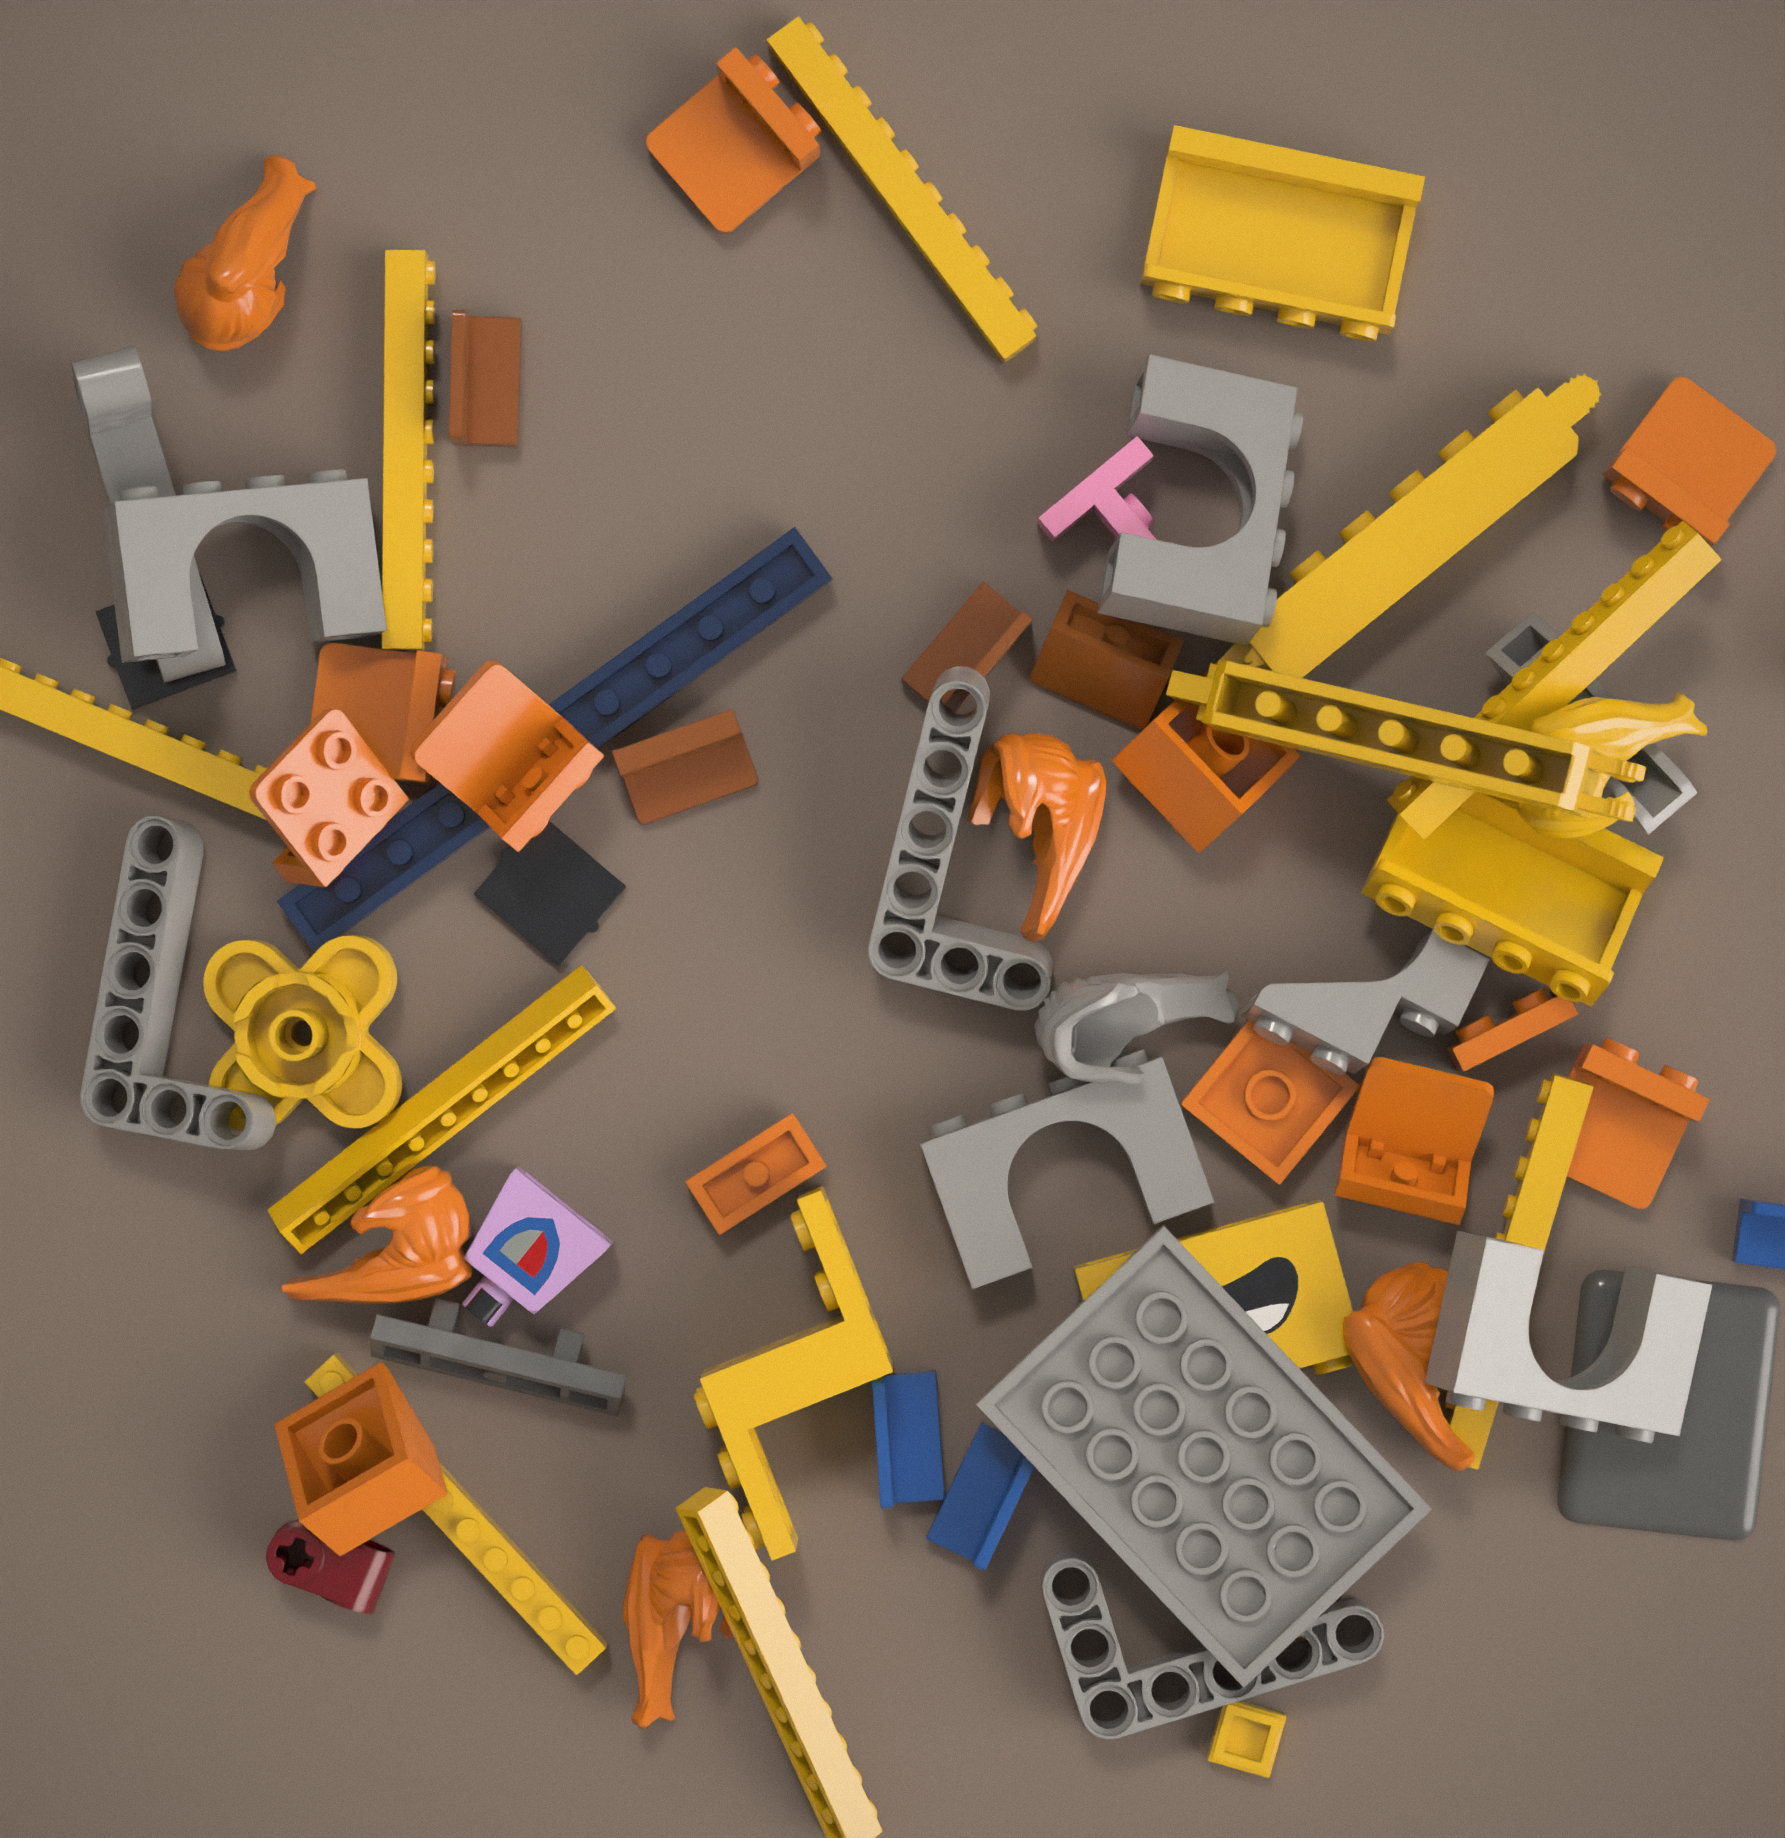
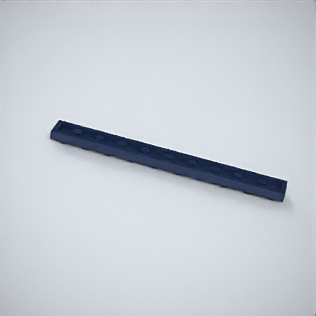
M794 527L549 705L599 750L833 581V579L799 531ZM439 783L392 817L384 828L365 845L327 887L300 884L277 902L315 953L323 944L346 933L491 827L473 809Z

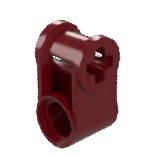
M299 1520L287 1522L277 1530L267 1547L266 1562L269 1571L275 1579L284 1584L319 1595L325 1600L341 1607L365 1614H373L395 1552L382 1544L368 1540L339 1556L301 1524ZM295 1538H301L306 1541L305 1552L314 1557L313 1560L304 1558L299 1567L288 1564L289 1553L286 1550L280 1549L281 1545L290 1546Z

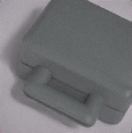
M1596 1270L1584 1279L1580 1290L1571 1377L1586 1370L1604 1350L1612 1331L1624 1272ZM1696 1280L1711 1284L1712 1289L1680 1436L1655 1432L1653 1443L1615 1435L1617 1424L1599 1421L1597 1432L1565 1426L1557 1504L1561 1514L1566 1519L1582 1524L1732 1541L1742 1540L1753 1532L1757 1523L1780 1316L1778 1299L1771 1291L1761 1287Z

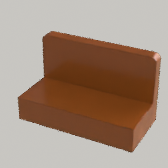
M452 310L449 439L455 446L518 447L521 318L469 316L466 310Z
M983 581L904 674L901 680L929 703L937 678L947 669L956 666L970 667L986 678L1032 624L1033 618L1024 611H1018ZM952 689L942 695V700L945 707L956 714L971 694L964 689Z
M1067 589L1030 674V681L1135 728L1145 729L1170 677L1184 640L1145 623L1097 613L1098 602Z
M733 709L612 751L620 776L624 779L637 819L641 824H648L753 787L759 781Z

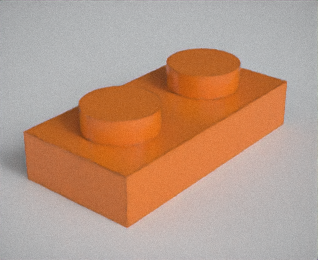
M1543 986L1513 1001L1512 1004L1517 1013L1495 1024L1490 1015L1487 1014L1455 1030L1459 1042L1447 1047L1446 1050L1456 1070L1464 1072L1578 1015L1573 1002L1564 1000L1556 994L1551 995L1547 986Z
M792 1112L692 1176L685 1183L717 1233L721 1235L826 1168L827 1164L794 1112Z

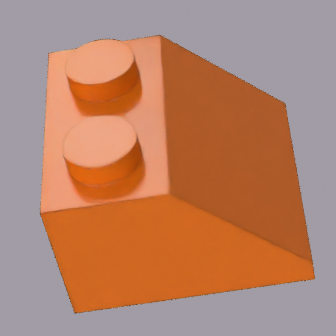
M1208 670L1202 675V677H1207ZM1176 699L1111 761L1128 778L1130 783L1167 819L1175 831L1183 836L1200 853L1260 798L1301 755L1294 748L1219 731L1196 720L1199 705Z
M382 1362L377 1363L274 1424L298 1520L339 1556L448 1494L435 1446L388 1367Z

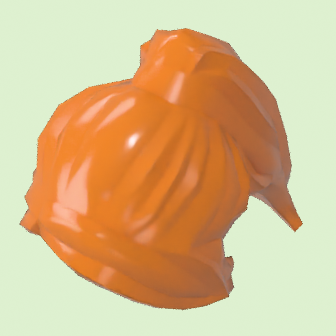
M275 154L264 160V180L256 193L246 203L236 209L216 230L212 243L196 251L195 255L192 258L186 259L180 268V275L176 278L173 290L177 300L179 319L185 329L188 330L191 340L209 350L227 352L242 347L260 336L263 330L270 326L284 306L286 287L282 280H280L275 290L274 268L286 256L290 230L305 196L317 188L313 181L307 180L298 174L295 163L288 158Z
M1015 732L1001 735L998 741L993 742L984 751L967 821L976 826L980 824L989 825L998 801L1002 798L1006 800L1010 811L1009 826L1017 838L1023 839L1030 836L1033 829L1035 833L1032 843L1035 855L1033 864L1037 866V880L1031 906L1021 926L1020 933L1030 942H1036L1044 939L1056 921L1096 840L1106 796V777L1100 762L1094 758L1085 760L1075 758L1070 746L1053 735L1036 733L1018 735Z
M428 1165L406 1172L374 1197L370 1205L358 1208L351 1219L352 1228L361 1235L372 1228L386 1227L392 1230V1239L385 1248L373 1250L361 1258H355L353 1264L338 1271L291 1278L286 1285H281L282 1293H286L289 1299L299 1301L399 1304L443 1294L471 1278L472 1267L464 1259L465 1255L462 1247L472 1237L471 1217L463 1195L451 1182L452 1176L449 1171L442 1170L435 1165Z
M1425 1262L1408 1263L1404 1267L1392 1269L1376 1277L1365 1292L1361 1310L1353 1311L1349 1316L1344 1317L1343 1339L1347 1351L1367 1387L1387 1411L1433 1458L1450 1470L1463 1471L1474 1462L1475 1455L1454 1433L1444 1417L1437 1399L1440 1395L1437 1387L1425 1383L1448 1271L1429 1266Z
M685 1530L675 1531L669 1540L658 1539L655 1535L652 1536L650 1534L642 1535L636 1547L627 1581L623 1619L629 1634L630 1648L639 1686L638 1700L631 1720L632 1723L641 1729H646L658 1718L664 1721L676 1719L671 1705L674 1664L680 1640L688 1629L691 1617L692 1636L698 1637L700 1642L711 1640L712 1625L720 1608ZM724 1616L719 1630L726 1638L734 1637Z

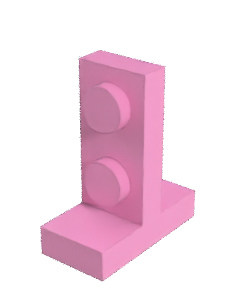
M1138 436L1135 437L1038 518L1037 524L1054 543L1093 511L1115 539L1118 538L1121 532L1157 540L1148 530L1155 523V520L1144 505L1132 493L1123 499L1116 491L1152 461L1154 455Z

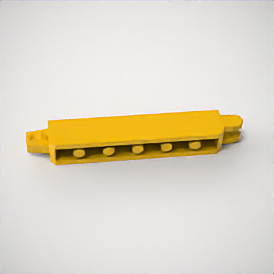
M1585 373L1582 376L1577 374L1575 378L1571 377L1569 379V383H1563L1547 397L1539 388L1526 398L1517 389L1514 390L1487 413L1494 424L1483 433L1474 438L1466 429L1437 453L1444 461L1441 467L1426 479L1417 469L1388 493L1395 502L1393 506L1376 519L1369 510L1365 511L1338 533L1346 543L1327 559L1317 550L1291 571L1289 575L1296 584L1276 599L1275 611L1268 627L1261 626L1247 646L1234 643L1220 660L1303 678L1577 455L1579 437L1571 427L1588 414L1590 408L1594 409L1595 403L1598 404L1600 402L1598 398L1602 394L1599 392L1598 380L1595 381L1587 377Z
M1218 660V664L1210 663L1207 677L1172 670L1166 692L1167 696L1175 700L1178 699L1199 705L1196 720L1222 732L1588 818V814L1592 813L1633 822L1636 807L1629 805L1627 801L1612 797L1605 799L1593 796L1599 773L1625 782H1643L1647 768L1636 763L1604 756V754L1591 746L1225 660Z

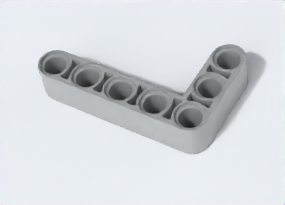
M131 346L71 363L76 395L109 505L114 501H120V491L139 487H158L159 497L176 496L152 419L151 396L136 347ZM194 555L191 561L189 578L198 650L185 657L157 659L164 683L226 665Z
M956 666L945 670L937 678L932 689L871 933L868 956L875 970L889 979L1013 1010L1027 1011L1039 1006L1046 999L1050 991L1053 960L1045 946L1037 941L1030 942L1022 936L936 915L990 698V689L987 681L978 671L970 667ZM952 689H964L975 698L977 707L966 714H955L945 707L942 695ZM947 750L958 757L962 767L956 773L941 775L933 771L929 766L927 757L932 752ZM932 811L940 815L944 820L946 829L936 835H925L914 827L912 818L917 813ZM906 872H918L929 880L931 888L926 893L911 895L903 891L898 884L897 878ZM892 932H902L911 937L916 948L904 955L895 954L885 947L882 938ZM956 947L966 948L976 956L978 963L973 968L958 970L946 961L944 954ZM1027 963L1039 972L1040 979L1030 985H1019L1008 977L1006 970L1012 965Z
M147 816L135 823L130 829L126 840L80 1092V1104L84 1114L93 1123L100 1126L218 1149L255 1150L264 1146L272 1138L276 1127V1115L272 1105L264 1097L255 1093L163 1076L204 854V844L200 832L192 824L162 816ZM169 831L173 838V850L171 855L162 862L157 853V845L161 836ZM157 894L162 903V912L159 919L151 925L146 917V906L151 897ZM145 957L150 965V976L147 983L140 988L134 978V970L137 963ZM133 1020L138 1027L139 1038L134 1048L129 1051L123 1041V1032L126 1025ZM119 1083L125 1087L127 1092V1103L120 1114L114 1110L112 1105V1093ZM180 1094L186 1103V1115L184 1120L177 1126L171 1118L170 1106L173 1099ZM237 1105L244 1110L246 1115L245 1128L238 1137L231 1132L229 1127L230 1114Z
M1072 1551L1062 1552L1050 1558L1041 1574L1043 1596L1081 1719L1087 1730L1096 1737L1106 1740L1121 1738L1364 1663L1375 1657L1381 1649L1384 1640L1383 1625L1371 1607L1363 1601L1353 1598L1342 1599L1334 1602L1300 1634L1308 1640L1309 1647L1307 1656L1300 1663L1287 1666L1274 1659L1244 1688L1239 1682L1224 1684L1213 1677V1667L1217 1659L1202 1643L1126 1666L1100 1580L1092 1562L1082 1554ZM1074 1567L1087 1575V1589L1082 1596L1076 1599L1067 1600L1060 1598L1052 1589L1053 1579L1062 1569ZM1349 1615L1363 1616L1369 1622L1370 1630L1368 1637L1357 1646L1348 1647L1341 1645L1336 1640V1629L1341 1620ZM1085 1629L1100 1631L1107 1639L1104 1653L1095 1660L1085 1661L1079 1659L1071 1650L1073 1638L1077 1633ZM1164 1672H1176L1186 1679L1187 1687L1184 1695L1172 1703L1158 1701L1151 1692L1154 1680ZM1111 1690L1118 1692L1126 1701L1122 1715L1116 1720L1109 1722L1096 1719L1090 1712V1705L1094 1697L1103 1691Z

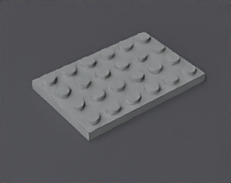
M1164 1225L976 1402V1405L1243 1688L1432 1510Z

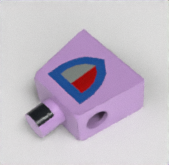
M519 1166L509 1175L464 1257L468 1263L484 1276L462 1304L473 1315L490 1327H493L514 1299L528 1311L536 1314L607 1251L614 1241Z

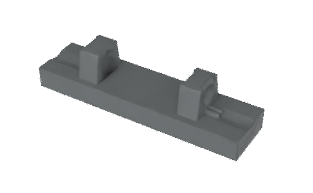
M435 1299L428 1326L379 1314L376 1315L370 1337L371 1357L614 1416L619 1415L627 1375L580 1364L579 1361L584 1345L583 1333L560 1328L551 1357L455 1333L460 1317V1304L444 1299Z

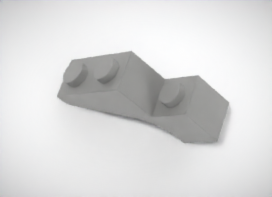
M1532 612L1488 649L1485 654L1508 686L1513 676L1520 669L1528 667L1541 655L1545 645L1554 639H1558L1561 634L1535 612ZM1594 679L1569 704L1591 697L1612 698ZM1655 743L1645 746L1632 758L1626 760L1647 767L1643 782L1635 781L1630 783L1614 779L1611 776L1602 792L1606 798H1617L1625 792H1629L1633 797L1634 807H1636L1633 822L1648 835L1697 794L1689 779Z
M1433 929L1417 942L1405 966L1397 975L1391 978L1373 982L1269 984L1247 1002L1241 1016L1255 1023L1253 1030L1261 1037L1284 1046L1288 1045L1289 1041L1312 1052L1310 1060L1322 1069L1338 1075H1345L1346 1071L1355 1074L1369 1064L1393 1012L1401 1015L1399 1022L1404 1027L1425 1037H1434L1435 1033L1443 1037L1459 1025L1490 959L1465 945H1455L1441 939Z

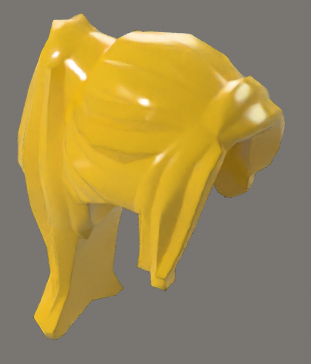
M1676 692L1669 703L1648 704L1601 697L1580 699L1552 713L1533 719L1531 732L1588 745L1604 754V756L1625 761L1632 758L1645 746L1654 742L1683 734H1695L1706 737L1708 731L1706 725L1694 715L1695 703L1683 693ZM1599 773L1593 796H1602L1603 788L1611 775ZM1625 792L1616 798L1627 801L1629 805L1634 807L1633 797L1629 792ZM1518 802L1519 816L1538 834L1548 839H1570L1600 831L1618 821L1614 818L1592 813L1588 814V818Z

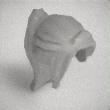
M1227 970L1213 976H1193L1182 973L1141 975L1118 973L1096 977L1090 976L1083 980L1077 977L1070 983L1063 981L1056 991L1051 992L1049 998L1044 999V1006L1038 1010L1039 1018L1035 1022L1034 1028L1037 1043L1043 1048L1045 1058L1052 1061L1056 1068L1069 1078L1085 1082L1120 1081L1133 1085L1134 1083L1142 1082L1144 1079V1072L1139 1067H1111V1064L1120 1056L1123 1048L1126 1045H1130L1133 1037L1145 1035L1165 1024L1191 1018L1210 1017L1229 1024L1237 1020L1239 1002L1234 993L1227 988L1230 978Z

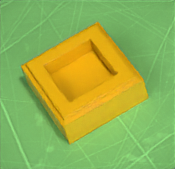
M1242 1701L1221 1706L1206 1757L1207 1760L1270 1778L1287 1716L1285 1713Z

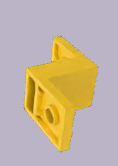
M823 1186L799 1195L797 1202L800 1210L793 1212L790 1217L804 1252L816 1247L824 1269L815 1272L814 1278L827 1311L840 1308L842 1315L705 1369L700 1377L702 1387L697 1388L696 1393L693 1394L707 1430L718 1426L726 1446L721 1447L720 1453L717 1455L730 1489L733 1490L742 1486L749 1506L743 1508L744 1513L741 1516L745 1528L753 1536V1547L755 1550L766 1546L771 1561L796 1552L798 1536L755 1427L893 1372V1361Z

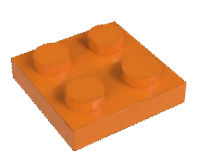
M1247 1020L1179 1104L1280 1185L1354 1095L1360 1085L1347 1074H1334L1317 1066L1310 1060L1312 1052L1289 1041L1288 1045L1284 1046L1261 1037L1253 1030L1255 1023Z

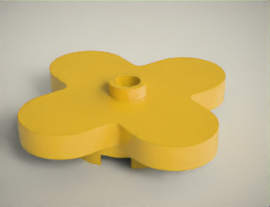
M347 935L331 939L323 944L302 968H298L278 948L262 940H239L221 947L211 957L206 966L203 987L205 997L212 1010L235 1031V1043L213 1068L209 1085L255 1093L264 1097L272 1105L276 1115V1126L283 1122L303 1099L310 1101L330 1121L346 1128H363L382 1121L395 1109L402 1093V1076L396 1060L369 1034V1026L387 1007L396 990L397 970L390 953L383 945L370 937ZM302 1021H306L312 1030L310 1045L302 1043L297 1037V1027ZM237 1105L230 1114L229 1126L243 1131L246 1125V1115L244 1110Z

